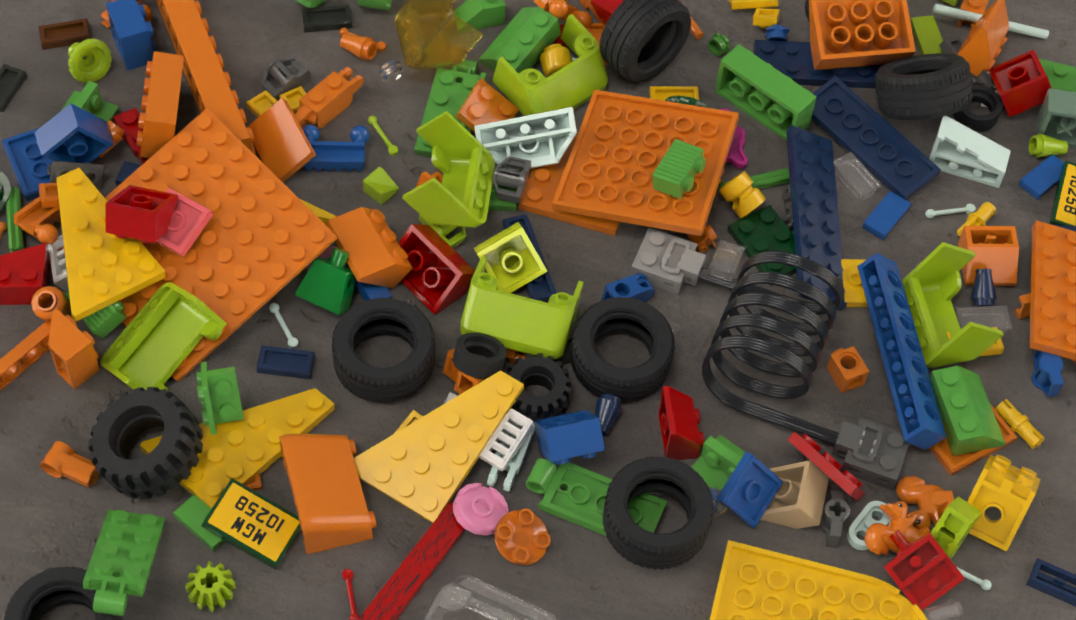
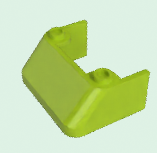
M570 14L566 20L561 39L578 58L554 74L545 78L541 72L532 68L525 69L518 74L503 56L498 59L492 81L524 116L573 107V110L591 99L594 89L604 91L606 88L608 76L599 44L573 14Z
M446 111L416 129V132L433 147L431 161L434 167L443 173L442 184L437 179L432 178L403 194L402 199L430 224L476 228L485 223L487 219L495 161L489 150Z
M942 242L902 280L927 368L975 360L1004 335L1001 330L974 322H969L962 329L960 328L951 299L960 291L962 286L959 271L976 255L973 251ZM946 332H950V340L948 339Z
M481 257L469 287L461 318V334L483 333L498 339L504 344L505 348L536 356L537 353H542L545 358L549 355L554 357V359L562 357L578 314L584 282L578 281L573 296L559 292L553 294L547 303L497 290V279L489 273H484L487 258Z

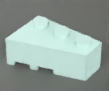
M943 116L929 159L942 172L999 188L1011 151L959 122Z

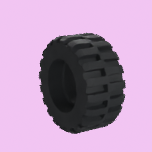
M141 387L133 389V392L130 394L124 392L119 395L120 398L115 402L112 400L106 405L108 408L104 413H99L96 418L97 424L92 426L90 435L93 438L89 439L88 447L91 451V462L107 482L127 497L138 498L139 496L141 499H151L153 494L157 497L165 495L167 490L170 488L175 490L180 486V481L188 479L192 474L190 472L192 467L196 468L199 462L197 455L201 454L203 449V443L200 441L203 438L202 429L199 427L197 418L186 405L166 389L160 390L158 387H147V390ZM164 426L161 441L153 451L141 458L128 460L130 448L139 435L148 429Z

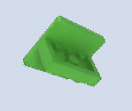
M88 81L82 92L74 91L62 108L63 110L72 103L106 122L108 120L112 121L113 116H116L119 111L117 105L102 100L98 84Z
M201 362V372H196L199 402H202L204 426H209L211 435L217 434L216 424L244 419L235 367L208 371L207 362Z
M719 435L716 439L709 436L703 444L700 458L693 464L692 468L702 476L703 481L707 483L710 490L721 491L745 454V451L722 435Z

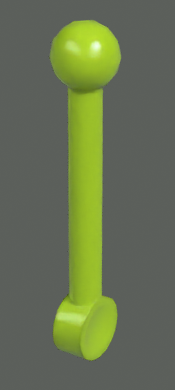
M373 115L369 116L368 123L374 126L387 145L389 155L396 156L398 154V147L391 144L378 125L377 118Z

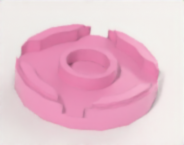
M473 483L459 490L453 502V513L457 522L464 529L477 535L486 536L495 533L498 521L508 513V504L495 488L491 486L487 488L482 486L481 483Z

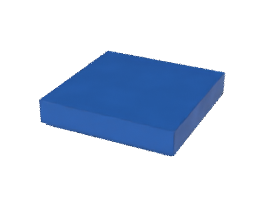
M745 452L718 495L717 500L748 526L755 528L783 481L753 454Z

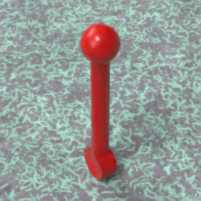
M345 569L342 572V578L346 581L351 612L349 620H358L360 616L356 612L351 581L354 576L353 571Z

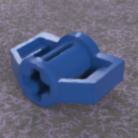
M1036 350L1033 355L1035 371L1031 377L1032 383L1035 387L1041 389L1047 397L1057 396L1064 384L1061 376L1063 361L1057 355Z

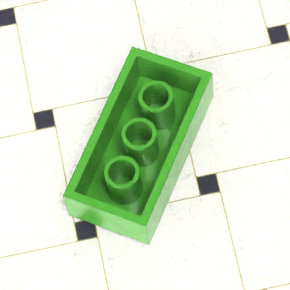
M740 44L720 60L715 87L717 94L785 141H787L786 130L790 126L794 125L804 130L809 128L817 98L811 91L803 88L789 76L784 75L771 64L766 63Z

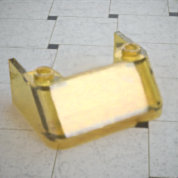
M408 0L395 18V26L405 64L414 70L450 67L461 64L468 52L481 39L483 33L455 16L453 3L456 0Z

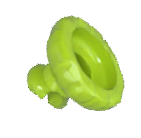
M86 39L80 43H73L68 48V55L70 57L68 59L69 71L79 82L85 84L88 81L96 82L102 79L111 67V50L107 44L99 39Z

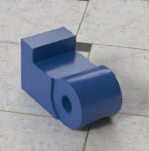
M640 273L605 285L601 300L613 297H629L647 302L654 296L655 289L646 276Z

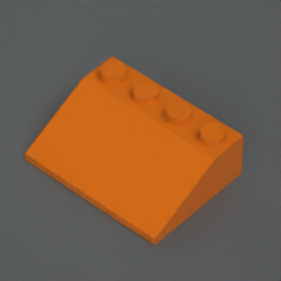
M809 0L810 47L814 70L881 65L913 56L916 52L907 0Z

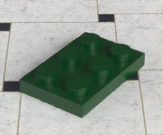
M771 205L728 225L727 231L748 258L764 251H784L795 254L794 234ZM765 263L755 266L759 272H777L789 276L797 273L795 267L784 264Z

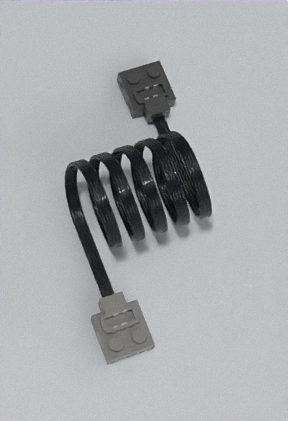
M649 227L631 266L630 276L642 273L652 286L679 295L683 282L696 286L698 279L732 290L719 326L713 336L711 347L708 349L702 364L703 380L710 392L721 402L739 412L801 434L806 433L809 437L835 445L832 454L845 458L840 472L843 473L847 470L858 479L893 491L909 443L904 441L902 432L859 417L857 425L843 421L841 430L838 433L740 398L724 388L711 371L710 358L712 357L719 371L730 381L744 389L779 399H796L804 396L809 391L813 380L812 373L818 367L821 358L820 352L825 347L829 336L828 331L833 326L836 310L839 308L844 296V288L838 277L826 267L806 257L784 251H764L750 257L743 264L736 279L704 268L706 255L696 252V243ZM778 263L792 266L808 272L825 282L835 293L836 299L831 301L825 293L815 286L786 274L769 271L755 272L746 276L744 274L750 268L759 264ZM755 284H771L784 287L806 296L815 303L794 299L756 286ZM759 305L781 310L801 319L805 323L782 318L768 312ZM743 306L750 314H740L737 308ZM827 314L828 320L823 321L818 315ZM736 328L742 335L732 336L729 329ZM755 328H761L764 330L771 331L795 343L786 342L770 337L766 334L761 333ZM819 335L821 340L815 343L809 336ZM728 349L743 363L763 372L783 377H802L804 384L799 386H780L754 379L734 368L725 359L721 351ZM748 350H752V351H756V352H759V353L768 355V356L773 357V358H775V359H777V360H779V361H781V362H783V363H779V362H775V361H772V360H768V359L763 358V357H760V356H758V355H756V354H754V353H752V352H750V351H748ZM798 356H810L813 362L806 364Z

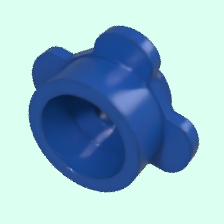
M772 25L766 28L767 33L764 34V37L767 40L786 41L788 38L787 33L790 32V29L782 25Z

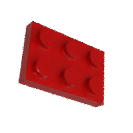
M794 432L788 438L790 443L857 502L865 495L859 489L863 484L849 471L845 470L841 473L839 470L842 465L826 451L821 455L819 451L822 448L806 433L801 437Z

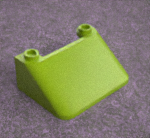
M167 282L155 292L101 358L100 364L132 390L141 387L147 390V387H158L160 390H168L164 383L203 337L212 341L216 340L222 334L223 328L227 323L200 299L172 282Z

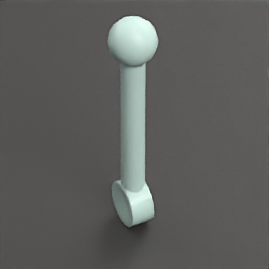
M967 204L963 208L938 211L928 209L925 215L927 218L932 219L938 215L963 212L970 214L975 212L976 207L973 204Z
M277 303L270 304L269 310L275 314L288 338V347L296 349L299 345L298 340L292 337L279 312V305Z
M957 567L965 578L979 584L983 590L991 589V581L987 579L982 580Z

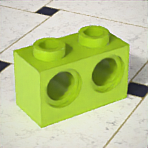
M959 496L948 505L930 533L950 559L955 555L982 513Z

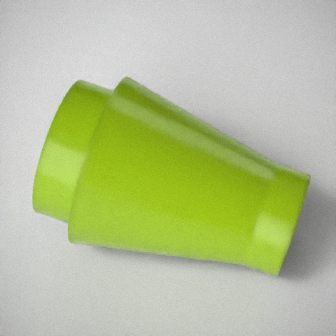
M1039 133L1030 138L1028 150L1036 158L1048 157L1052 154L1054 156L1066 155L1068 143L1067 141Z

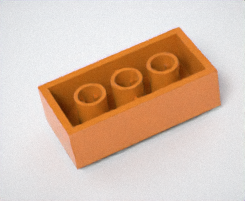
M154 51L153 60L147 61L145 76H150V78H145L143 94L148 95L142 96L141 111H145V113L140 112L138 128L143 129V131H138L136 146H141L140 157H152L174 137L184 61L183 55Z

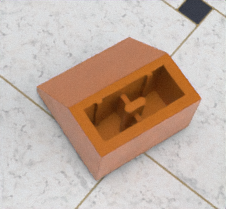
M964 226L958 241V247L973 251L976 255L962 268L964 285H974L976 269H992L994 286H1016L1019 244L1015 226Z
M55 309L51 317L48 346L57 374L75 390L100 370L97 361L99 356L94 350L93 344H95L92 336L87 331L81 332L71 316L68 314L64 316L59 310Z

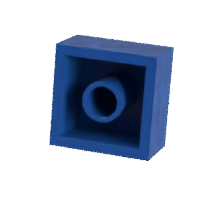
M116 0L106 3L112 36L126 70L147 65V61L153 60V52L157 51L153 37L150 38V36L154 35L150 21L146 22L144 20L146 13L143 5H138L136 0Z
M72 103L34 132L41 156L52 161L91 163L114 145L107 122Z
M588 410L534 421L539 452L550 462H554V464L568 463L571 461L570 458L577 456L592 458L597 456V452L605 450L599 417Z

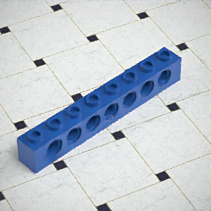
M876 253L858 265V271L904 441L927 450L945 439L946 433L898 265L896 262Z

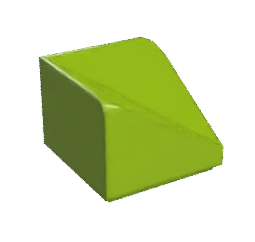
M380 166L363 180V192L381 205L399 191V187Z

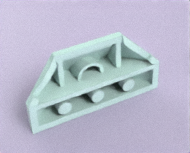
M573 107L474 126L476 139L489 150L496 164L499 165L507 157L512 156L530 160L531 169L558 164L577 133ZM507 166V167L505 168V169L514 170V171H521V170H523V169L514 168V167H510V166Z

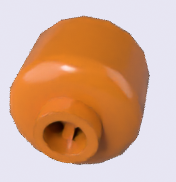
M42 287L32 297V310L44 322L51 321L52 312L55 309L59 310L64 316L66 314L69 315L71 309L70 302L66 295L56 287Z

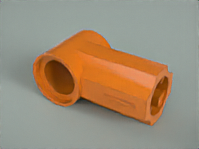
M56 441L40 463V467L52 477L62 478L64 476L88 488L92 485L94 486L99 478V473L91 460L78 455L72 447L61 441Z

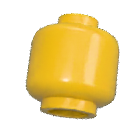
M561 44L547 46L540 55L541 66L546 78L573 62L569 49Z

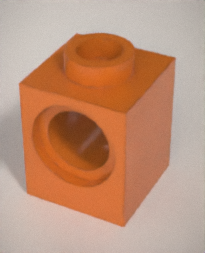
M854 346L835 350L830 355L826 367L841 394L865 385L869 374L867 366Z

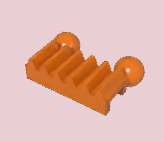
M533 0L540 8L556 18H561L563 21H566L568 16L573 14L585 28L590 27L592 24L591 15L568 4L569 0Z
M40 196L14 214V224L35 238H38L41 243L50 245L58 239V230L53 226L54 221L60 222V208H42Z

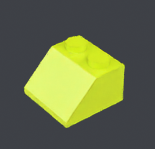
M519 222L474 247L479 259L481 257L487 258L485 269L497 279V289L499 291L512 293L548 272Z

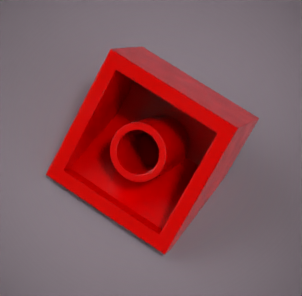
M1034 49L989 69L991 78L1009 117L1043 104L1048 89H1052Z
M132 185L127 186L105 203V233L114 234L122 239L134 238L139 239L142 243H155L167 232L178 200V194Z
M663 386L658 408V420L664 455L676 460L698 459L700 448H703L704 444L703 432H698L697 426L700 423L699 409L694 408L692 397L670 386Z

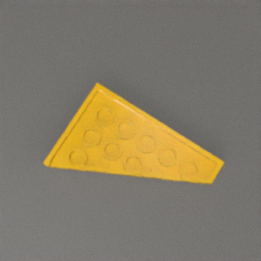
M80 168L56 178L71 317L75 322L165 278V270L139 239H122L114 234L105 233V203L108 201Z
M502 371L495 373L356 456L354 462L359 479L433 524L463 483L493 433L524 389V384Z
M314 388L243 410V420L216 424L217 434L211 435L209 426H204V423L199 424L203 433V438L200 440L203 443L202 453L197 455L199 462L196 468H191L190 472L192 474L187 480L183 479L180 481L179 484L192 495L195 494L212 509L231 478L246 486L255 480L258 474H262L282 456L279 436L309 433L335 410V403ZM162 436L143 441L139 444L141 451L145 455L149 454L159 444Z

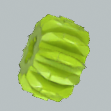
M208 561L206 568H202V566L197 564V573H189V582L185 585L186 592L189 593V601L192 604L197 603V608L200 611L207 605L211 612L214 611V605L217 604L224 608L226 606L225 600H232V590L236 588L235 581L232 579V572L230 569L224 570V565L221 562L215 568L210 561Z

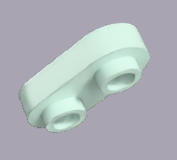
M881 501L868 503L851 524L847 533V540L853 548L857 550L868 549L865 540L858 539L857 535H862L865 538V533L870 525L874 523L889 525L890 519L879 507L881 504L886 505V503ZM872 516H877L880 518V520L876 521L872 518Z

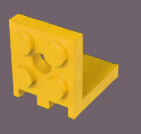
M990 455L967 501L982 512L969 533L1007 552L1037 492L1041 479L1036 477L1037 473L1029 468L1022 467L1019 469L1011 465L1012 462L1004 456L996 455L994 457ZM988 507H997L1001 511V518L990 520L986 516L985 510Z

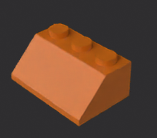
M995 0L974 24L957 55L966 59L970 65V72L976 77L983 70L985 72L989 71L995 63L994 59L1002 50L1000 48L1008 39L1005 37L1009 29L1005 0Z
M360 207L328 220L325 225L338 237L335 240L338 248L349 252L346 262L358 282L394 289L413 268L407 259V253L400 247L395 233L390 230L385 221L386 218L381 211Z

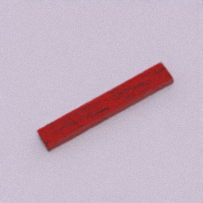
M451 502L448 503L358 620L398 619L466 530L457 522Z

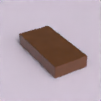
M87 18L38 26L42 50L70 46L73 43H80L86 39H91Z

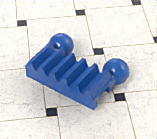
M307 124L302 127L316 153V156L303 166L307 172H310L312 168H315L317 172H320L322 168H325L327 172H331L332 168H335L337 172H341L342 169H346L347 172L356 169L360 173L364 169L365 143L370 138V132L367 127L363 125L353 127L350 132L352 142L318 141L320 132L315 125Z

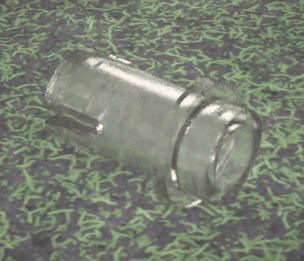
M949 598L943 604L925 608L923 613L927 620H958L963 615V610L957 599L952 600Z

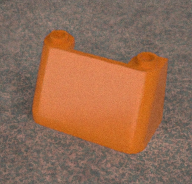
M287 434L279 436L282 460L293 493L299 524L304 537L303 543L306 555L373 539L372 528L377 527L374 512H368L353 458L354 455H357L354 440H348L347 435Z

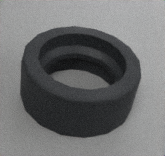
M972 85L973 98L971 101L983 103L989 108L991 114L976 115L964 108L953 113V116L957 122L971 130L984 132L991 129L997 123L1002 110V101L998 94L989 87Z
M467 333L457 339L452 361L455 367L462 373L470 377L487 379L495 373L502 371L507 350L503 343L490 335ZM474 354L483 355L485 357L476 356Z

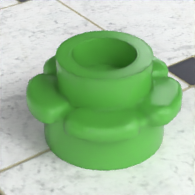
M715 33L708 41L709 50L715 56L725 55L730 50V41L725 35Z

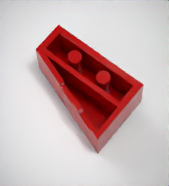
M47 243L0 255V305H31L32 297L36 291L42 287L49 286L51 261Z

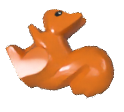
M905 476L896 486L897 496L901 501L907 504H918L919 510L908 513L911 515L917 513L913 524L917 529L924 527L930 529L931 522L935 526L948 505L954 501L951 490H945L933 484L925 485V481L917 476Z
M898 501L892 504H881L879 506L880 509L890 519L889 525L886 526L882 523L870 525L865 533V544L871 552L877 555H886L889 550L898 553L899 548L889 537L891 534H894L899 542H901L895 531L899 529L908 543L917 541L931 530L926 527L917 529L913 526L917 513L907 514V503Z

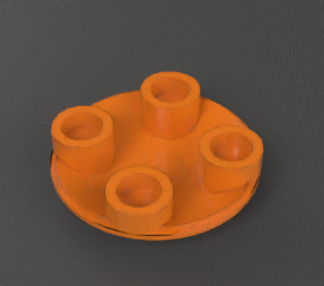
M530 509L514 510L505 514L498 521L495 528L494 539L498 551L506 560L517 565H530L540 560L551 542V537L545 524Z

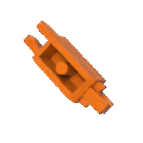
M349 67L344 68L339 73L333 71L299 99L300 106L296 110L295 117L301 128L307 124H313L317 128L326 126L350 106L353 94L362 87L365 79L360 75L351 79L354 71Z

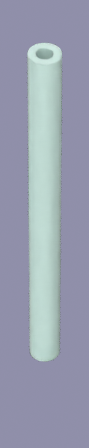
M935 4L933 8V13L974 23L982 16V14ZM1008 21V31L1045 40L1048 38L1049 30Z

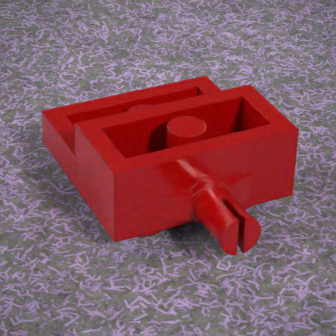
M899 529L895 531V534L901 542H899L894 534L889 536L899 548V551L892 560L883 566L913 605L916 604L921 611L965 579L930 532L917 541L908 543Z

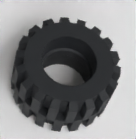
M537 353V356L533 357L532 354H526L525 359L519 357L515 359V364L511 363L508 366V371H505V373L523 383L524 388L531 385H540L550 391L543 396H533L522 390L511 409L531 419L533 423L536 420L566 413L570 400L571 378H569L567 368L563 369V363L560 361L554 362V357L550 355L545 358L542 353Z

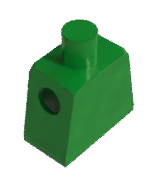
M335 247L330 259L325 257L316 258L295 295L337 315L345 314L350 309L356 280L351 269L345 266L349 252Z

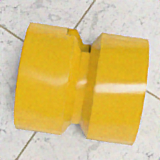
M746 171L735 176L718 190L727 202L731 201L733 203L731 208L740 219L766 200L758 188L752 187L753 181Z

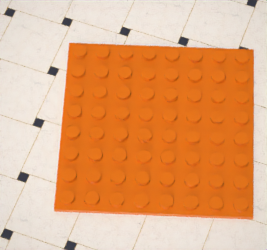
M208 108L105 197L109 201L129 185L163 192L170 188L213 213V216L184 257L157 242L142 243L165 270V278L120 300L124 305L122 311L127 316L122 322L127 327L163 284L172 282L200 299L227 323L223 328L222 334L216 340L212 341L203 337L171 375L177 382L182 380L338 239Z

